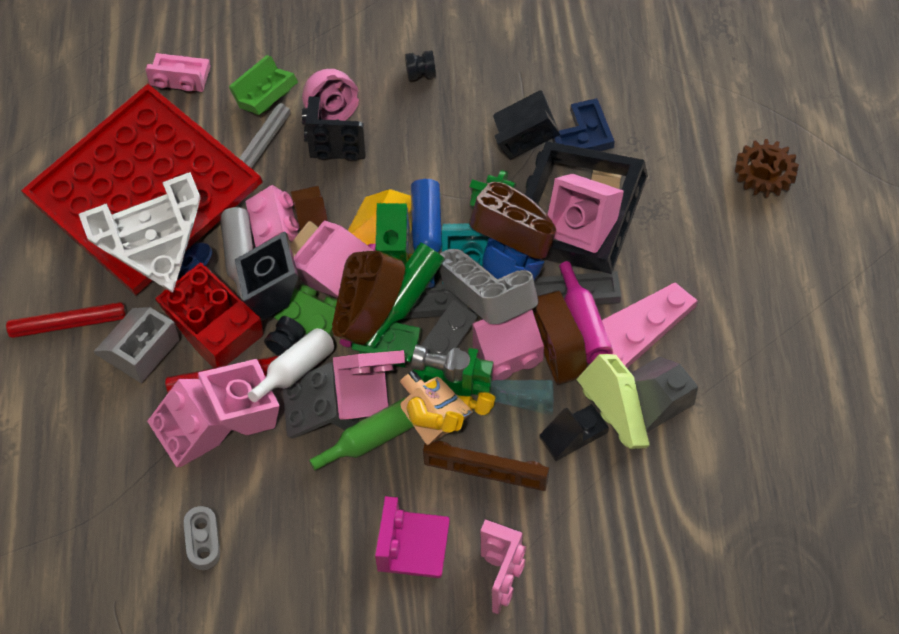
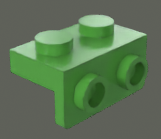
M266 55L233 82L229 89L240 109L260 115L269 110L271 105L280 97L288 94L298 81L294 73L278 69L273 58Z
M301 284L300 287L294 288L289 306L276 313L275 319L279 320L282 316H287L297 321L304 328L306 334L318 328L326 331L332 338V322L337 300L326 296L324 300L316 296L317 290Z

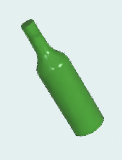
M407 396L347 428L342 432L339 441L333 447L309 460L313 470L316 471L341 457H361L414 427L400 406Z

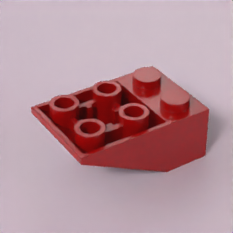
M201 262L176 281L173 293L166 289L155 298V301L168 317L174 321V324L194 349L213 368L227 366L263 336L261 318Z

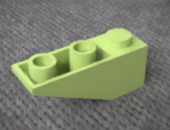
M599 354L576 380L583 387L584 395L597 405L601 411L602 418L614 427L619 434V440L630 449L647 448L650 444L633 375L617 355Z

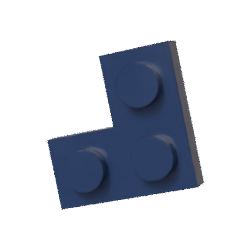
M597 98L571 104L570 112L576 127L559 130L560 135L552 139L554 143L596 151L612 149L615 144Z

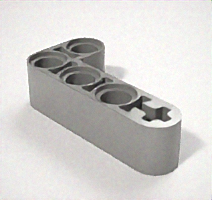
M448 249L440 253L445 258L439 268L444 286L486 322L500 324L537 306L538 297L531 272L521 270L496 279L462 250Z

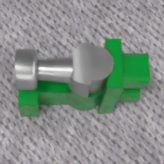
M415 346L411 369L418 374L424 383L439 377L456 395L472 396L482 392L490 393L493 378L491 376L493 361L478 359V349L469 348L467 354L465 351L460 350V348H453L447 355L428 353V347Z

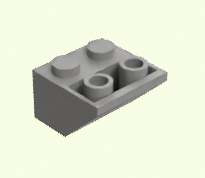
M151 307L132 308L94 350V353L142 383L179 341L174 321Z

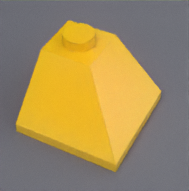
M389 189L365 197L348 229L351 234L366 245L376 244L377 203H407L411 233V196Z

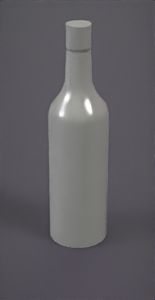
M233 207L224 210L220 220L226 272L228 277L236 284L238 298L243 301L234 259L252 250L253 244L248 211L240 207Z

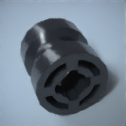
M432 50L424 51L422 56L414 53L405 54L408 81L417 80L419 77H422V74L426 78L436 77Z
M282 316L276 323V330L268 334L264 343L274 354L281 355L303 338L306 333L297 321L290 317Z

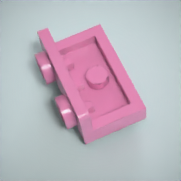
M156 53L153 65L147 64L146 73L151 86L203 92L211 66L209 59Z
M271 185L245 201L256 247L284 231L288 234L291 242L298 235L299 224L294 217L292 209L293 200L287 192H283L274 185Z

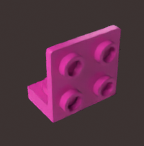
M385 496L375 554L377 571L441 578L450 524L449 517L404 512V510H399L397 497Z

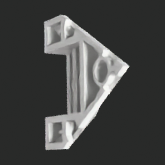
M191 172L163 182L167 194L115 214H111L107 203L79 214L88 241L173 293L201 197Z

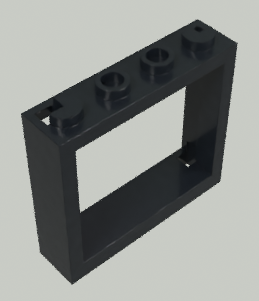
M546 141L543 150L537 154L534 173L528 177L526 182L525 195L537 205L555 162L626 176L621 189L624 193L618 220L598 252L593 253L565 242L553 240L547 257L542 258L558 263L568 261L572 266L612 274L648 177L645 161L643 159Z

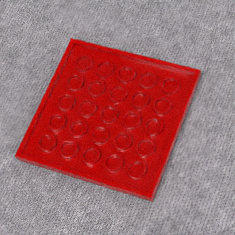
M147 83L21 191L32 204L136 296L153 280L88 241L79 217L80 213L106 203L111 214L118 213L167 194L163 182L191 172L201 200L186 247L187 250L220 221L224 210L236 207L263 181L258 173Z

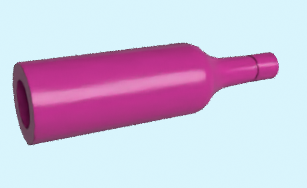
M568 261L561 263L559 268L567 288L564 300L581 331L586 348L587 363L591 364L599 354H613V348L592 294L589 290L579 285L571 263Z

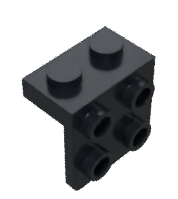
M309 96L308 107L302 109V125H305L304 142H308L310 158L321 160L346 159L349 161L365 159L364 124L360 121L323 120L320 97Z

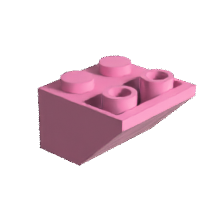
M324 220L294 256L298 277L305 285L338 298L347 258L354 252L374 250L342 226Z
M178 379L147 421L176 467H182L219 446L232 430L219 424L199 379Z

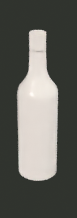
M318 328L310 331L270 363L266 378L248 392V398L252 402H257L274 388L285 389L291 387L333 352L334 343L331 336L326 331Z

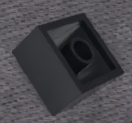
M284 231L234 259L243 301L262 320L289 306L298 279L289 237Z

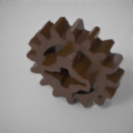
M768 139L764 140L763 145H760L756 140L753 141L752 148L745 145L743 152L738 153L735 165V172L738 173L737 181H745V190L751 187L754 188L753 195H757L762 191L765 197H769L770 192L780 196L782 189L789 191L791 183L795 184L799 164L795 163V154L788 155V146L783 149L779 148V141H776L774 145H769Z

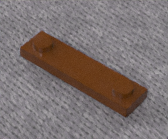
M435 441L430 445L424 444L423 459L424 464L427 466L546 491L549 467H545L539 462H522L453 447L444 441Z

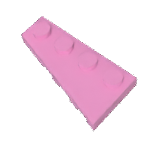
M673 283L603 319L602 322L612 345L613 354L617 355L625 367L628 368L696 307L697 300L677 283Z

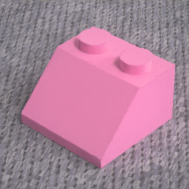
M576 174L555 178L548 210V216L557 229L554 239L593 253L598 252L618 220L624 191Z
M532 309L500 324H490L484 319L472 324L473 349H478V359L493 361L492 381L505 380L512 373L522 369H532L543 361L544 345Z
M257 359L198 373L199 380L220 425L246 436L275 428L279 404L273 391L267 393L257 402H252L248 398V392L266 378Z

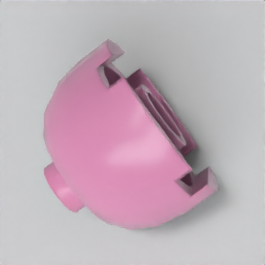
M322 69L307 79L303 87L302 101L304 107L307 108L309 96L320 97L323 120L339 119L346 121L353 115L358 106V87L344 72L336 69Z

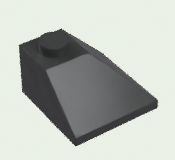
M658 357L631 373L635 380L646 432L695 405L698 386L681 364Z

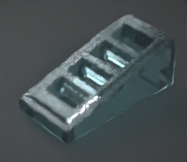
M552 380L491 381V394L495 396V402L553 415Z

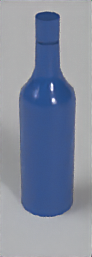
M419 179L411 184L413 249L415 251L421 242L439 252L442 246L440 184L433 179ZM434 276L426 288L435 286Z

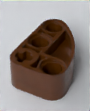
M491 182L481 191L476 198L469 220V225L477 232L537 259L547 257L557 230L550 217L533 200L502 182Z
M380 251L354 252L347 258L332 322V332L336 337L363 345L377 332L391 311L400 291L405 273V265L401 260Z
M559 290L537 296L538 304L532 310L544 345L543 353L550 372L557 385L575 381L587 368L586 348L581 331Z

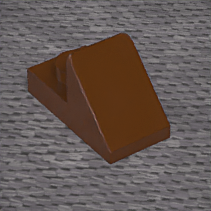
M319 186L291 191L300 231L309 221L313 222L317 227L324 220L328 221Z

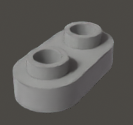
M197 506L189 510L184 517L186 553L190 564L194 568L208 570L214 567L220 559L218 525L215 514L211 509L205 506ZM200 523L207 524L203 529L196 528ZM203 552L210 553L207 558H199Z

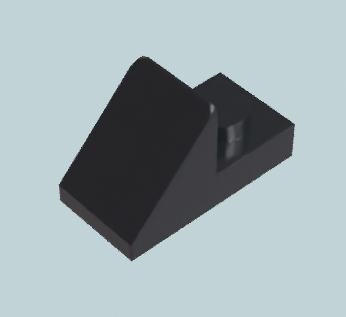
M590 404L574 414L568 408L563 409L542 431L539 438L554 460L558 461L607 434L609 427L593 404Z

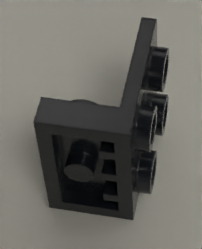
M542 90L493 115L499 131L498 134L494 135L495 139L510 160L560 135Z

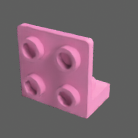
M404 350L333 357L340 420L369 417L388 407L385 371L393 370V364L405 363Z
M485 519L480 531L481 557H484L492 565L501 566L492 587V612L499 614L502 605L508 606L512 598L514 588L511 586L514 576L519 578L524 569L526 559H523L526 546L522 545V532Z

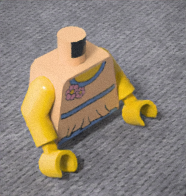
M414 370L400 380V383L410 394L401 402V409L427 445L450 432L459 431L463 421L473 413L472 409H475V412L480 415H486L494 406L495 396L493 394L479 393L477 401H475L472 396L456 395L439 377L424 383Z

